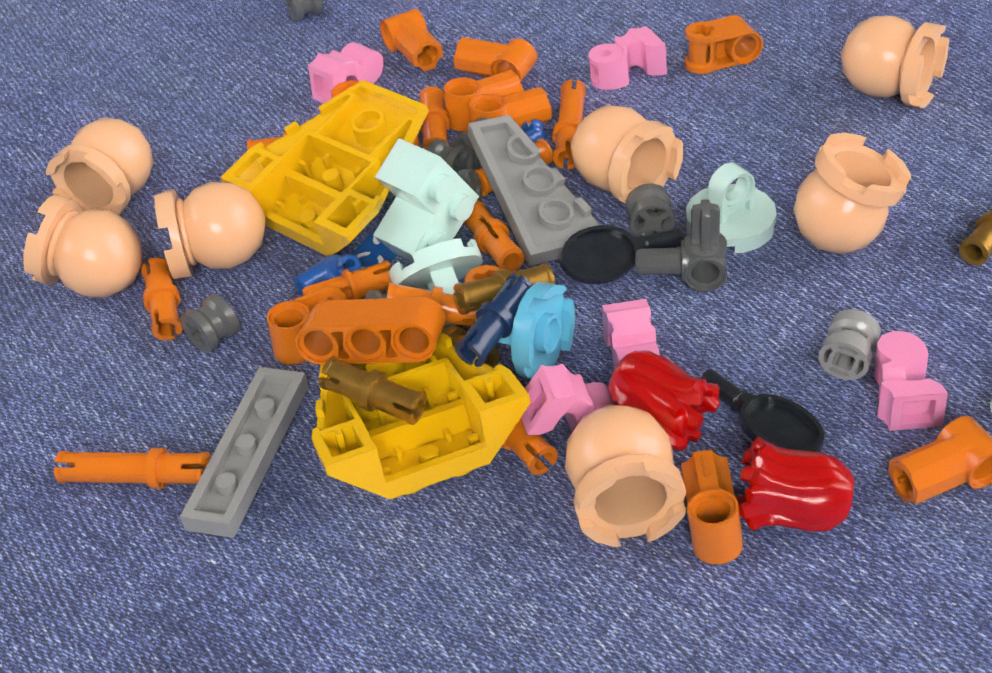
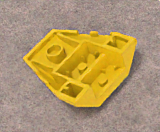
M362 80L319 106L320 114L300 126L294 121L284 127L286 135L266 147L260 142L248 149L220 178L222 182L234 183L252 193L263 210L267 227L326 256L334 255L347 246L379 213L390 190L377 180L375 176L398 138L413 144L429 112L427 105Z
M442 333L432 356L425 361L350 364L367 372L373 369L386 373L388 380L417 392L425 393L427 395L426 404L417 403L416 405L425 409L415 425H410L402 419L377 409L368 412L359 408L357 401L320 387V400H316L315 405L317 425L316 428L312 429L311 439L328 476L391 500L402 495L416 493L424 487L451 477L466 475L471 470L490 464L531 402L528 392L510 369L501 364L493 368L485 363L480 367H475L474 361L472 365L465 363L457 355L455 347L452 345L451 337ZM320 365L319 378L325 377L329 379L330 376L321 373L324 365Z

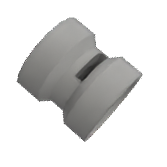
M848 309L837 313L830 323L828 336L823 341L819 351L818 360L821 367L828 374L843 380H856L863 377L869 370L872 352L876 349L877 342L881 336L879 323L871 315L860 310Z

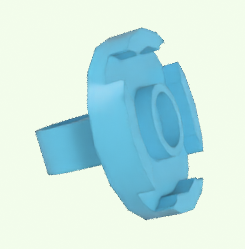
M537 282L530 287L519 303L513 321L512 333L509 337L501 338L498 343L511 345V357L515 371L525 380L531 381L541 365L557 366L555 363L560 351H570L575 329V306L572 299L563 297V293L567 290L564 285Z

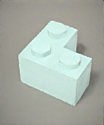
M398 138L375 176L396 198L373 236L392 252L414 263L412 253L433 244L454 239L463 222L471 215L479 195L440 156Z

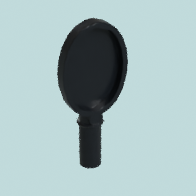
M609 225L592 226L576 232L565 242L560 253V265L562 270L575 281L585 284L609 283L629 273L635 265V254L638 249L680 247L681 240H684L682 230L677 228L634 238L631 233L619 227Z
M713 369L707 370L702 375L701 379H706L707 383L718 384L719 399L730 406L731 411H737L740 414L739 422L741 427L753 442L757 437H760L780 448L820 452L824 443L822 425L813 414L801 405L784 397L770 394L753 396L746 390L738 388Z

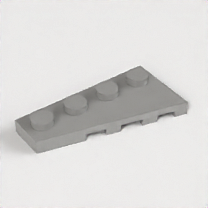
M510 115L468 124L467 136L518 245L525 255L528 266L560 259V253L565 242L573 234L582 229L599 225L591 215L592 208L582 197L576 198L564 185L565 178L556 167L552 169L548 167L540 157L541 150Z

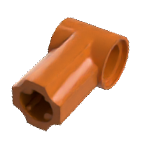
M415 8L380 21L381 36L391 53L399 50L414 67H419L424 72L436 68L437 62L443 57L442 45L427 30L425 20L418 9Z
M462 37L457 42L453 59L455 69H459L460 72L490 77L513 70L519 76L521 83L536 64L538 56L534 47L523 39H513L506 45Z
M508 70L477 81L471 78H455L448 81L444 85L445 110L450 118L449 128L455 131H468V124L470 123L469 102L474 96L484 93H495L505 97L523 92L524 88L520 83L519 76L513 70Z
M541 87L505 97L495 93L479 94L474 96L469 102L470 123L474 122L477 118L491 119L510 115L521 128L524 122L531 124L533 119H538L543 124L552 119V107L548 101L547 93Z
M962 416L951 421L942 429L936 441L889 461L888 474L893 481L895 492L906 504L909 502L918 504L966 482L975 489L987 487L992 484V436L972 416Z
M712 449L693 452L689 460L681 463L682 479L686 489L685 498L692 549L695 556L705 563L725 564L737 558L743 547L739 503L734 494L727 457L715 454Z

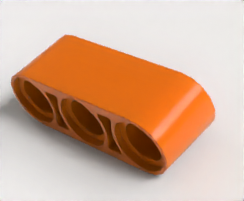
M426 297L322 301L312 308L295 339L296 348L305 360L319 365H324L331 357H336L347 364L421 362L432 356L446 324V313L438 302Z

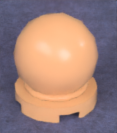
M873 16L860 22L848 35L841 51L842 71L854 89L869 97L889 98L900 93L901 101L904 105L920 109L925 108L934 97L932 93L927 92L933 77L942 78L944 73L949 38L941 37L940 34L944 33L946 26L927 22L923 23L916 31L909 21L897 16Z
M606 105L594 110L578 123L571 141L573 164L583 178L592 186L611 192L614 198L626 204L628 194L640 185L653 183L663 187L668 178L676 180L683 161L682 140L675 137L673 129L659 121H647L642 115L629 107Z
M102 117L77 131L71 145L59 150L49 161L46 175H51L56 186L52 191L53 195L58 194L79 202L82 212L89 209L109 210L120 216L126 209L131 195L144 187L154 161L150 144L138 127L122 119Z
M850 133L831 134L816 154V169L807 176L798 189L793 211L800 233L817 249L843 255L866 248L883 231L889 213V206L896 205L906 193V185L911 179V174L905 163L894 152L887 149L884 155H881L875 150L863 146L867 138L861 135Z
M208 182L194 188L184 201L178 198L174 189L165 190L164 193L154 196L158 228L168 227L172 249L165 250L164 254L173 279L193 277V266H196L197 262L211 269H232L248 261L262 246L265 231V215L250 191L234 183Z
M58 194L48 197L40 206L38 213L46 216L40 225L37 235L28 232L23 254L24 271L34 275L32 280L52 285L60 279L65 287L82 296L93 298H107L122 292L135 281L144 257L141 238L128 220L109 210L89 209L82 212L79 202Z
M607 405L581 419L567 439L565 469L575 489L573 504L582 532L596 543L621 547L619 538L646 534L647 541L651 542L673 530L686 513L684 504L686 489L680 470L674 466L673 448L669 436L661 425L646 411L635 407Z

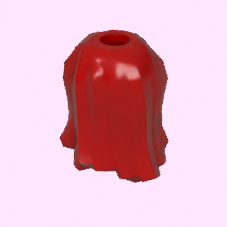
M649 350L633 351L627 354L615 367L608 384V390L615 405L635 407L648 412L668 434L672 448L677 451H684L689 440L696 443L702 437L703 433L699 428L704 422L703 413L708 411L715 413L720 405L718 400V384L707 383L706 379L692 377L668 358L657 355Z
M757 437L751 444V449L744 451L742 464L748 466L742 467L740 480L749 482L750 486L745 488V495L737 494L736 499L739 503L740 515L746 520L749 529L755 531L763 526L778 525L809 532H828L847 519L852 505L854 477L851 470L838 458L822 452L780 448L760 437Z

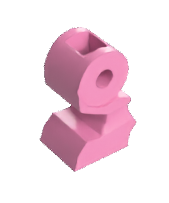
M647 26L630 28L626 35L614 37L615 44L597 45L589 51L591 83L598 89L613 90L629 85V72L631 67L635 65L642 68L647 75L660 76L667 74L666 44Z
M355 42L348 43L341 52L332 50L329 54L318 53L315 60L308 64L313 99L324 104L332 99V89L344 81L365 80L374 84L383 70L384 60L382 55L373 49Z
M647 299L602 305L603 339L606 346H611L614 369L627 354L633 351L649 350L660 355L656 344L655 327L651 325V310Z
M905 331L886 333L877 342L874 378L880 385L877 417L887 424L889 431L943 427L948 392L940 383L930 378L925 379L928 363L926 345L920 338Z
M563 364L557 366L541 365L525 388L531 403L521 419L527 435H541L552 431L560 418L565 415L570 430L573 432L584 416L607 405L615 404L607 385L598 382L585 384L582 375L571 374Z

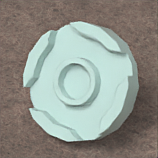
M733 162L719 167L712 175L708 188L694 195L686 207V229L689 235L691 233L692 206L700 204L701 200L704 199L710 200V203L718 204L720 207V233L725 236L727 247L735 246L734 253H745L760 248L772 238L774 233V225L777 218L775 203L766 193L755 188L754 177L749 172Z
M452 239L433 244L412 253L413 264L403 269L402 264L397 262L388 273L394 284L432 290L433 286L443 287L444 293L453 294L455 292L453 286L459 283L458 280L465 277L472 268L480 266L483 263V259L476 240L470 239L467 243L468 247H464L461 239ZM446 323V324H445V326H447V327L453 326V325L457 326V324H452V323Z

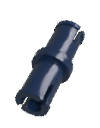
M516 274L509 275L505 284L491 302H484L476 312L477 320L455 345V351L462 361L469 365H472L474 361L475 367L482 366L501 338L509 337L512 333L513 321L519 303L527 290L533 286L527 278L520 275L517 280Z

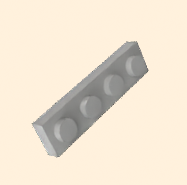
M266 367L258 368L180 515L186 531L230 538L235 537L309 387L305 372Z

